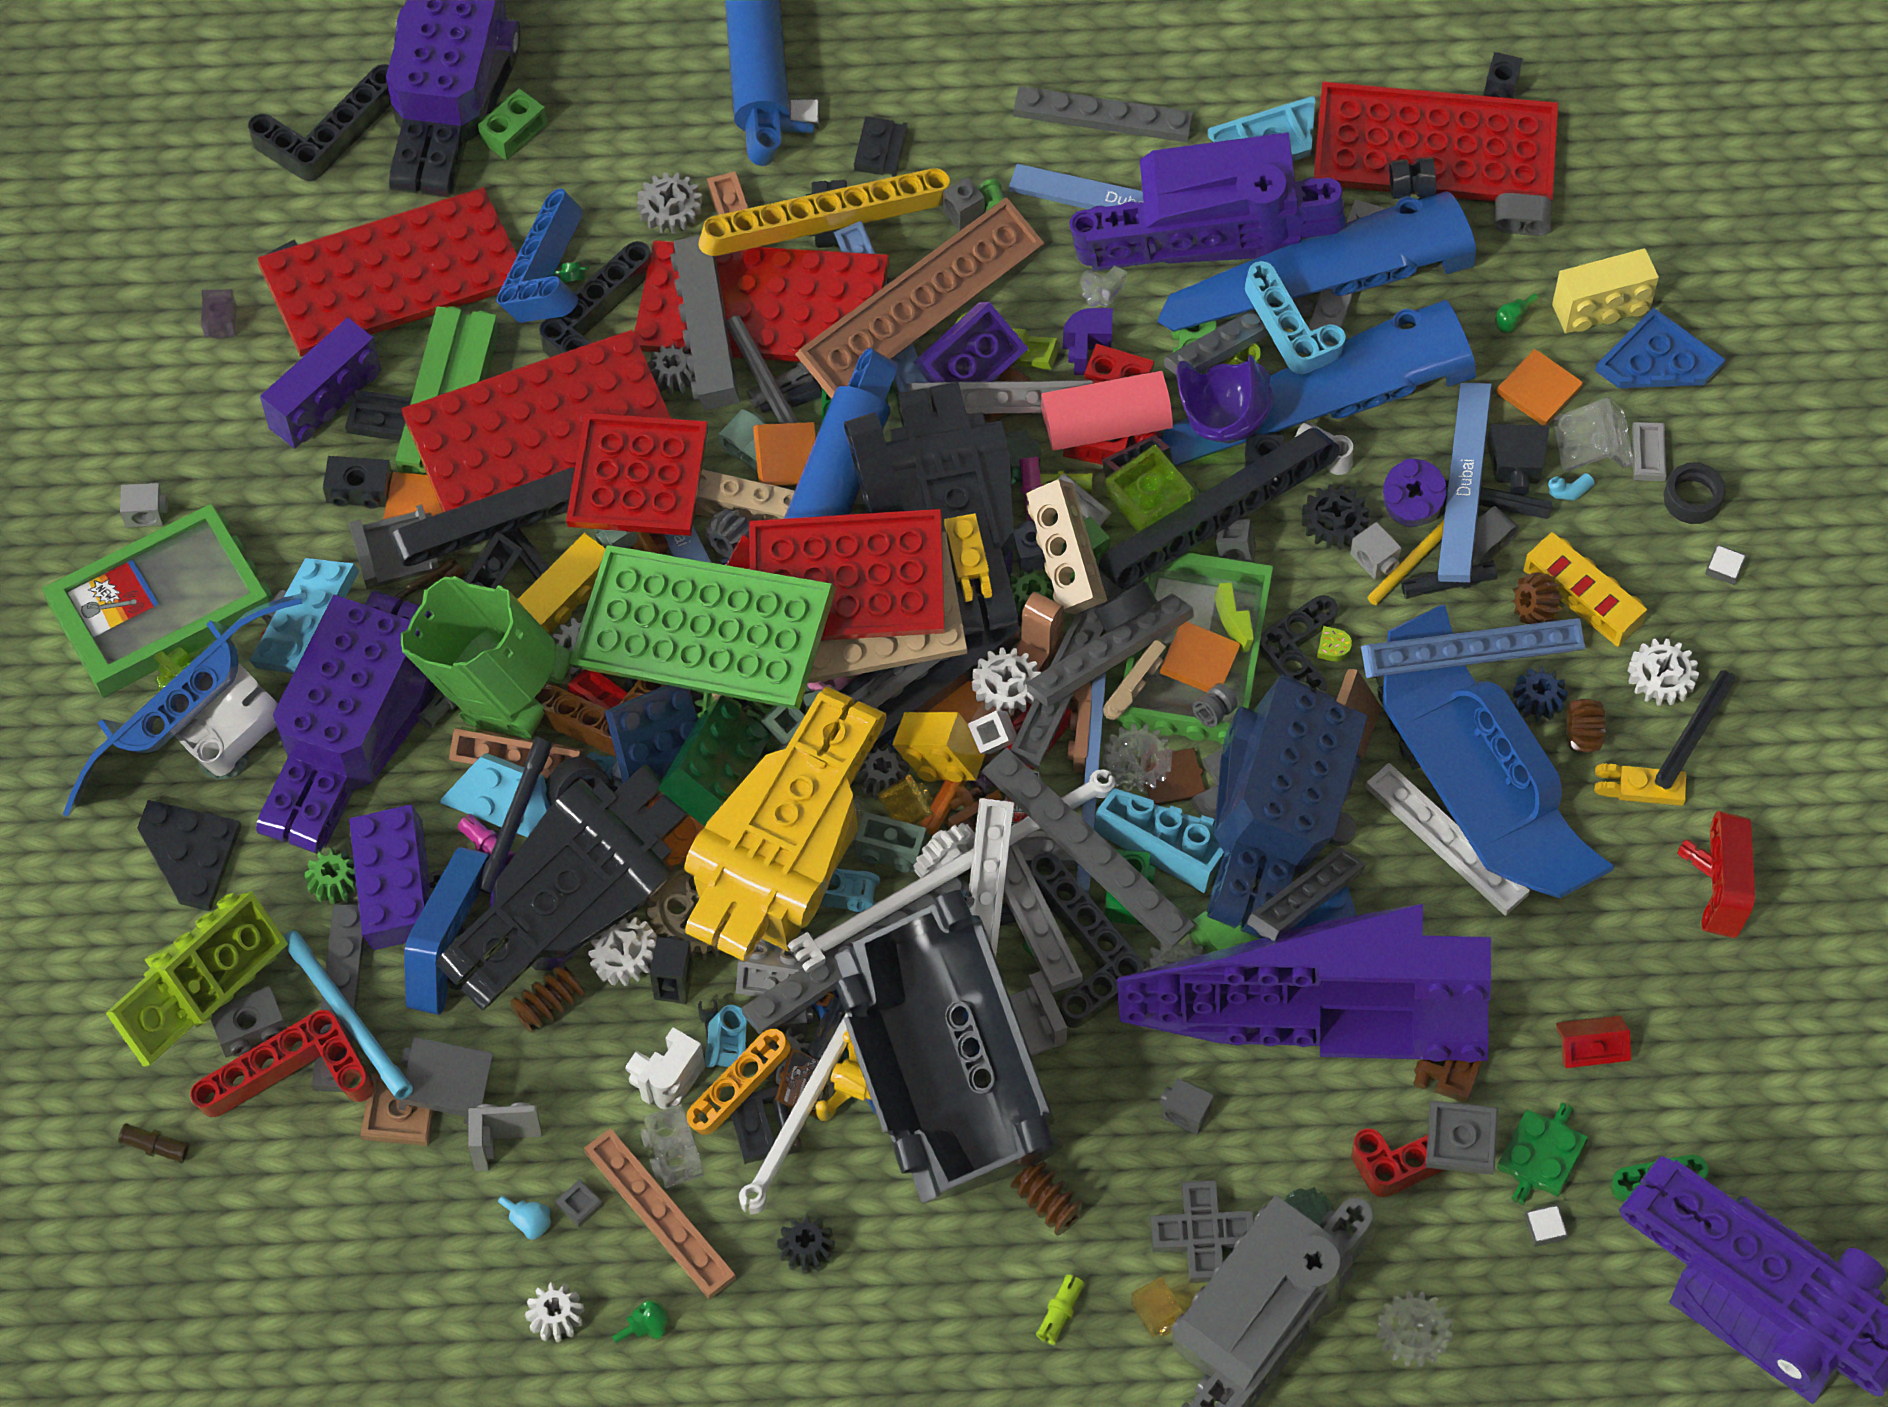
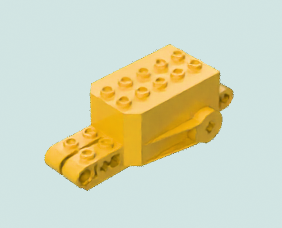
M828 686L818 693L786 749L765 755L695 838L686 858L685 871L694 876L699 901L686 924V934L711 946H715L718 943L717 948L744 962L750 959L761 939L789 951L788 944L796 939L800 930L806 927L815 916L835 869L858 831L854 798L850 785L880 735L885 724L886 713L860 701L854 704V698Z

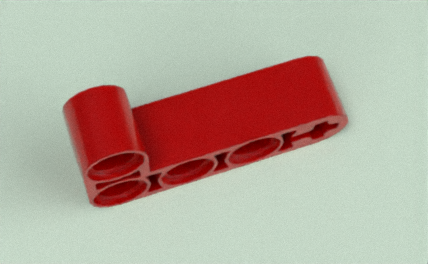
M1718 810L1714 814L1710 827L1713 895L1703 912L1701 928L1704 932L1735 939L1750 916L1755 902L1751 819Z
M1362 1129L1354 1138L1351 1152L1352 1160L1369 1190L1378 1197L1391 1196L1444 1171V1169L1425 1167L1428 1135L1392 1152L1383 1136L1374 1129ZM1368 1144L1373 1146L1376 1151L1366 1153L1360 1149V1146ZM1416 1159L1421 1163V1166L1411 1167L1406 1163V1160ZM1386 1173L1392 1179L1386 1182L1381 1181L1376 1177V1174Z

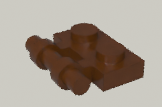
M1422 1059L1416 1064L1414 1070L1416 1077L1413 1085L1417 1088L1425 1089L1429 1079L1438 1080L1435 1093L1467 1104L1482 1061L1446 1060L1444 1067L1436 1065L1435 1061Z

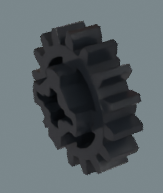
M1329 484L1327 492L1317 488L1316 496L1308 495L1307 503L1302 508L1301 524L1307 527V537L1315 535L1314 543L1316 545L1321 541H1325L1326 549H1330L1332 543L1337 544L1339 550L1343 549L1344 542L1352 546L1353 538L1367 529L1369 525L1368 517L1370 510L1364 507V497L1356 499V490L1354 489L1346 493L1345 485H1341L1339 490H1334L1332 484Z

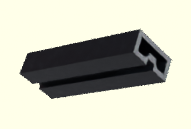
M976 586L975 589H976V593L978 594L979 591H978V587ZM981 611L984 632L965 636L968 654L952 656L944 661H939L929 669V672L924 677L913 680L906 685L902 693L897 697L887 699L878 706V710L886 713V720L880 735L871 749L873 754L875 746L880 749L896 736L904 712L929 711L973 677V669H979L978 660L984 659L988 661L989 651L997 656L999 655L1000 648H1004L1006 652L1021 641L1022 624L1018 619V626L989 631L984 611ZM886 669L862 673L839 692L850 696Z

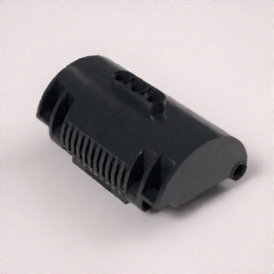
M962 889L938 896L934 899L935 904L853 942L852 947L835 955L843 978L837 981L835 986L844 1012L848 1014V1017L844 1018V1022L852 1041L855 1055L882 1130L892 1139L893 1143L891 1145L902 1174H912L922 1204L959 1195L1012 1176L1030 1165H1036L1048 1159L1062 1149L1064 1145L1060 1137H1052L1049 1129L1054 1123V1117L983 921L979 915H972L970 908L974 905V896L970 891H963ZM965 1010L968 1011L969 1015L967 1023L963 1017ZM977 1040L980 1045V1050L978 1054L975 1051V1043ZM988 1071L991 1075V1083L989 1085L986 1082Z

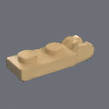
M1154 640L1104 705V716L1113 721L1117 720L1133 702L1132 696L1135 698L1146 684L1142 679L1146 672L1152 675L1162 663L1163 659L1159 655L1165 649V645L1158 640Z

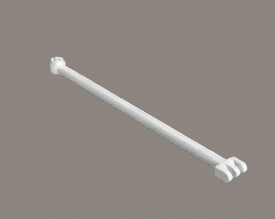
M1096 770L1090 776L1088 783L1061 797V799L1069 807L1075 809L1094 797L1106 798L1115 786V778L1107 770ZM1104 778L1108 782L1106 784L1099 783L1097 779ZM1029 816L1011 826L1009 846L1037 831L1040 827ZM974 848L819 937L812 939L809 933L806 932L792 940L788 944L789 949L794 952L804 946V949L795 955L798 962H802L811 957L812 959L805 962L802 967L805 972L816 969L825 963L826 957L823 955L824 952L969 870L972 867Z
M847 1013L839 1024L752 1184L746 1185L741 1189L739 1201L741 1208L745 1212L748 1204H750V1214H757L765 1209L768 1188L848 1044L843 1040V1034L847 1031L844 1018L848 1017ZM748 1194H758V1196L755 1199H750V1201L748 1202Z

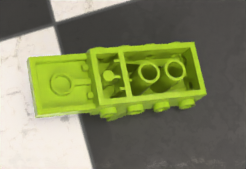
M252 891L239 895H234V893L227 894L217 902L218 908L213 913H206L195 922L197 927L194 930L183 933L174 940L173 944L145 958V962L150 967L143 974L145 978L106 1012L108 1018L143 1067L155 1062L194 1025L199 1027L212 1018V1014L219 1007L230 1002L234 998V993L253 981L256 977L255 974L263 967L271 964L277 958V954L288 945Z

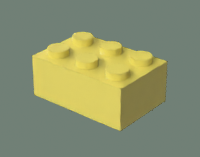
M1646 249L1636 250L1559 271L1552 305L1565 334L1573 331L1582 332L1592 326L1603 323L1612 324L1619 319L1629 316L1638 317L1650 311L1659 277Z

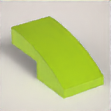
M1012 328L1028 347L1013 363L1032 368L1052 370L1060 348L1058 339L1031 337L1026 329Z
M1232 582L1219 583L1214 598L1223 626L1229 637L1241 644L1239 650L1242 653L1249 652L1254 640L1249 610L1236 611Z

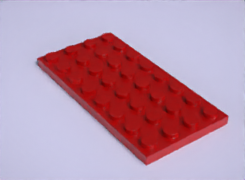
M1322 81L1313 178L1335 179L1340 183L1341 188L1391 192L1389 180L1390 161L1407 159L1409 163H1413L1415 158L1433 157L1436 175V194L1449 191L1454 198L1495 202V199L1500 194L1515 193L1544 196L1552 201L1558 103Z
M484 187L257 257L259 268L300 357H303L347 317L368 334L372 335L434 315L437 306L446 308L460 307L497 295L517 258V254Z
M654 241L652 246L651 263L648 266L634 330L641 350L645 352H660L661 345L670 349L673 343L677 345L678 350L686 346L683 330L688 328L687 322H682L679 312V305L684 303L683 297H678L675 287V279H679V272H674L671 254L675 253L674 242ZM754 247L716 256L726 319L728 320L736 315L740 316L763 359L801 362L795 355L799 349L885 287L890 262L888 255L768 247ZM729 332L732 356L744 358Z
M633 330L402 408L403 418L443 512L576 466L585 413L671 419Z

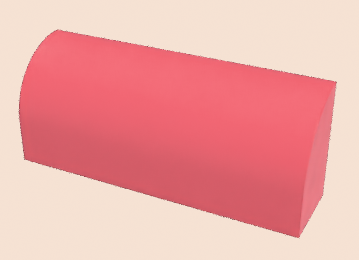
M1162 371L1042 393L1041 412L1052 451L1173 428L1171 403Z

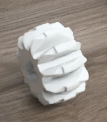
M550 1282L548 1292H544L537 1287L536 1295L538 1299H528L527 1304L531 1310L527 1311L525 1316L527 1321L532 1322L530 1329L533 1333L541 1331L542 1340L546 1341L551 1334H554L556 1342H560L562 1339L561 1333L565 1332L567 1336L573 1337L574 1330L572 1326L580 1327L583 1321L579 1315L584 1313V1306L578 1303L580 1297L576 1291L569 1293L568 1285L563 1284L557 1291L554 1283ZM554 1309H560L561 1313L558 1315ZM552 1310L556 1316H549V1311Z

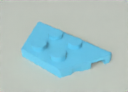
M1315 97L1304 98L1208 128V137L1213 142L1289 132L1293 161L1311 155Z
M485 753L441 798L440 803L464 813L473 814L479 819L502 827L524 767ZM542 774L539 775L517 831L518 834L525 837L530 835L543 815L551 807L546 797L547 787L544 775Z

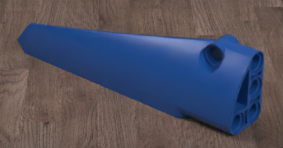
M1449 191L1420 199L1404 197L1395 206L1345 223L1343 229L1336 234L1303 239L1298 244L1285 246L1170 294L1160 313L1158 323L1175 332L1255 310L1246 294L1245 282L1250 266L1258 261L1267 262L1274 267L1292 299L1327 289H1332L1333 294L1336 296H1343L1405 279L1413 275L1417 267L1441 261L1447 275L1473 268L1476 254L1475 240L1459 203Z
M1446 299L1417 310L1402 309L1397 312L1394 318L1346 339L1339 359L1306 374H1296L1287 367L1271 375L1270 386L1273 392V405L1262 427L1254 434L1269 435L1330 414L1334 419L1344 418L1411 394L1417 385L1440 377H1445L1447 387L1475 379L1476 367L1471 348L1448 300ZM1404 324H1412L1415 326L1411 329L1406 330L1400 328ZM1189 418L1174 424L1171 429H1165L1161 439L1171 449L1174 467L1246 442V439L1228 444L1202 438L1191 427Z

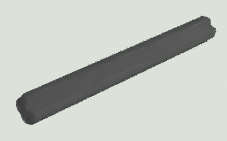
M736 315L728 319L726 326L780 424L799 423L740 316Z

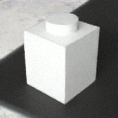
M995 711L968 723L978 750L982 754H991L1013 744L1017 737L1007 711Z

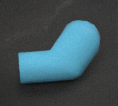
M1587 473L1583 474L1573 483H1565V480L1558 476L1553 477L1548 483L1551 496L1555 499L1572 501L1577 500L1595 485L1593 478Z

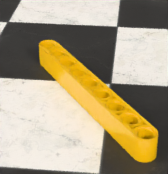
M932 168L712 216L704 222L698 242L699 248L706 255L718 256L840 229L859 221L867 223L935 208L943 202V191L949 187L950 179L943 170Z

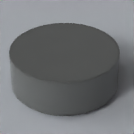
M1340 812L1334 836L1329 841L1330 844L1344 846L1354 839L1356 823L1350 815Z

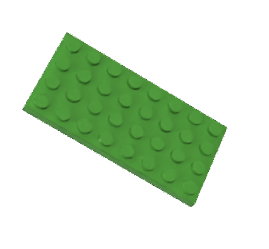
M607 545L569 664L574 668L799 710L836 587L831 583Z

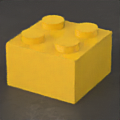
M904 712L892 744L901 754L902 758L917 773V776L927 782H934L935 780H950L953 782L976 780L985 754L979 752L968 723L958 712Z

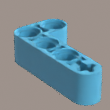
M1264 261L1253 263L1248 270L1245 282L1246 294L1291 371L1296 374H1306L1339 359L1346 337L1342 328L1329 324L1310 331L1274 267ZM1269 303H1275L1280 307H1272ZM1283 328H1290L1294 332H1287ZM1324 342H1332L1335 344V346H1329ZM1297 353H1305L1308 357H1301Z

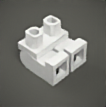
M672 1028L666 1037L668 1051L664 1056L655 1052L651 1058H648L636 1051L626 1065L627 1072L631 1073L629 1082L639 1088L642 1100L650 1105L654 1100L655 1104L664 1110H672L682 1102L706 1067L701 1043L675 1028Z

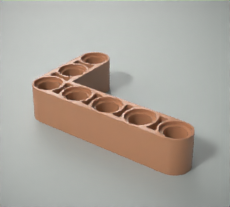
M1033 592L1022 612V637L1016 649L1017 656L1019 657L1028 653V663L1036 661L1037 672L1042 673L1052 663L1063 640L1064 606L1037 592ZM983 700L970 722L995 712L996 707L992 706V708L986 710L985 700ZM1018 707L1014 708V714L1011 716L1008 713L1010 720L1015 721L1017 719L1020 709ZM995 752L985 754L984 759L990 760Z

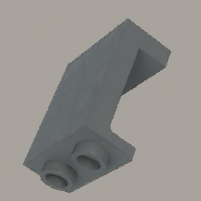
M423 505L416 506L417 511L365 525H362L361 519L349 522L366 589L425 575L439 567L438 560H442L443 556L413 566H403L390 539L391 534L397 529L432 517L431 512L424 513Z
M414 1037L412 1047L404 1048L401 1067L407 1068L405 1077L413 1086V1091L408 1097L400 1100L398 1109L405 1110L406 1105L465 1116L464 1124H468L469 1108H477L479 1105H482L493 1053Z

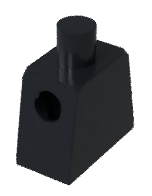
M1490 424L1487 445L1495 480L1499 483H1510L1511 493L1526 495L1529 493V484L1540 482L1550 430L1549 426Z

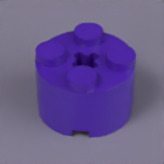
M1405 459L1394 466L1388 473L1383 487V501L1389 516L1397 523L1406 527L1429 524L1440 515L1444 508L1446 481L1439 469L1433 464L1420 459ZM1419 489L1421 497L1419 495L1414 496L1413 499L1409 497V490Z

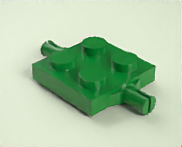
M1561 1103L1553 1119L1526 1109L1497 1164L1498 1170L1513 1176L1519 1182L1511 1197L1514 1202L1517 1203L1519 1199V1204L1524 1205L1531 1189L1544 1190L1557 1197L1560 1196L1588 1142V1136L1572 1130L1566 1125L1574 1110L1570 1105L1566 1108V1103Z

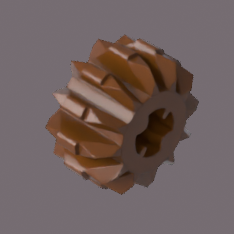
M1533 572L1526 574L1524 578H1519L1518 587L1513 588L1516 594L1515 599L1511 601L1516 604L1514 614L1519 615L1520 622L1526 624L1557 620V612L1562 610L1560 600L1563 596L1559 594L1561 585L1555 583V577L1548 574Z
M1579 699L1572 700L1569 704L1566 719V740L1571 750L1591 753L1592 751H1600L1602 748V744L1605 741L1606 721L1605 711L1600 701Z

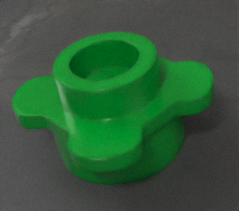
M579 262L561 264L562 270L554 271V275L560 274L562 282L585 279L584 270H588L589 266L580 267Z

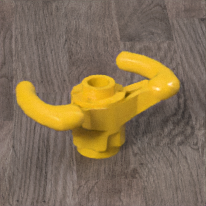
M848 1030L843 1034V1040L848 1043L849 1059H845L842 1064L837 1063L832 1072L831 1082L835 1083L834 1089L836 1093L827 1101L821 1100L816 1104V1114L820 1121H829L833 1118L838 1106L851 1097L862 1101L866 1099L871 1100Z

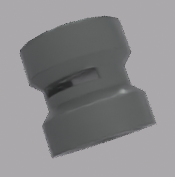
M1218 683L1209 689L1207 696H1201L1193 703V711L1202 724L1211 728L1219 724L1223 720L1224 715L1232 713L1237 708L1238 701L1234 692L1229 687Z

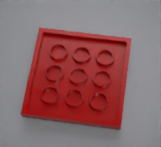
M585 413L566 517L567 527L691 536L709 429L708 422Z

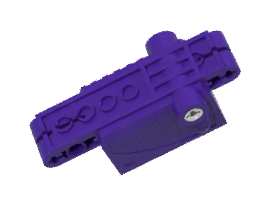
M1659 1157L1640 1181L1641 1185L1636 1186L1620 1207L1619 1213L1632 1227L1687 1265L1681 1273L1669 1303L1811 1404L1816 1402L1837 1371L1875 1396H1883L1888 1390V1307L1883 1304L1886 1297L1879 1290L1887 1279V1273L1881 1264L1869 1254L1856 1248L1846 1249L1838 1261L1835 1262L1829 1255L1815 1248L1812 1243L1799 1237L1796 1232L1786 1228L1780 1221L1766 1214L1760 1207L1753 1205L1747 1197L1739 1196L1735 1201L1679 1161Z

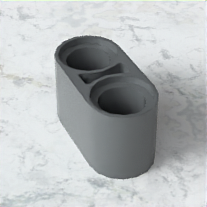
M1504 193L1495 199L1494 227L1496 230L1503 233L1542 236L1550 232L1552 201L1549 198L1538 195Z
M1495 506L1477 520L1473 561L1476 564L1488 562L1512 541L1519 531V526Z

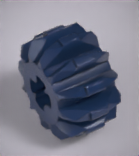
M1543 666L1539 669L1538 673L1529 668L1525 676L1520 675L1517 678L1512 695L1516 699L1514 704L1516 709H1524V718L1532 714L1535 715L1534 718L1538 722L1541 716L1544 715L1550 721L1554 717V713L1560 714L1562 712L1563 703L1567 700L1568 693L1564 690V679L1556 680V670L1546 674Z

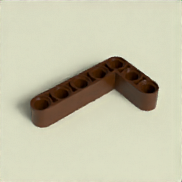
M639 680L619 705L665 685ZM546 682L535 697L544 707L545 715L540 724L616 757L605 715V710L608 709Z

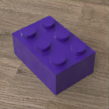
M979 302L913 363L929 382H992L1018 359L1028 347L990 302Z

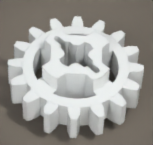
M1653 639L1650 648L1643 643L1639 652L1634 651L1631 659L1632 662H1630L1628 672L1631 673L1629 684H1637L1634 691L1636 694L1642 692L1646 694L1644 701L1648 702L1653 697L1656 698L1657 706H1660L1663 700H1667L1670 706H1672L1676 697L1684 701L1687 692H1693L1699 672L1695 671L1698 663L1695 660L1689 661L1692 654L1690 650L1680 651L1681 643H1677L1675 647L1670 646L1669 639H1665L1663 645H1659L1658 641Z
M1000 648L999 655L997 656L989 651L988 661L979 659V669H973L974 680L972 681V690L977 691L976 700L978 702L985 700L986 710H989L992 706L996 707V711L1008 709L1010 716L1014 714V708L1017 707L1022 712L1026 711V702L1032 704L1035 697L1027 692L1026 682L1041 674V672H1037V662L1028 663V653L1023 654L1021 657L1017 656L1016 648H1013L1010 654H1006L1005 649Z
M961 823L958 827L956 825L952 826L947 832L940 830L935 833L929 843L921 849L922 855L916 858L917 863L913 865L914 871L922 878L974 848L975 832L968 824Z
M634 917L629 923L625 918L620 921L619 925H614L608 931L600 934L602 936L600 940H592L591 943L596 949L589 951L588 955L593 960L590 962V965L603 981L608 979L611 985L615 986L618 980H620L626 986L628 985L629 978L633 977L638 982L640 980L639 973L642 971L650 973L648 964L652 963L658 936L646 921L641 923L637 917Z

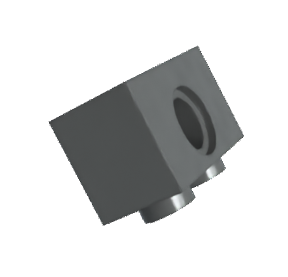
M270 986L219 1007L210 1019L225 1057L242 1055L248 1052L251 1047L259 1045L287 1029ZM248 1021L256 1022L251 1028H242L243 1024Z

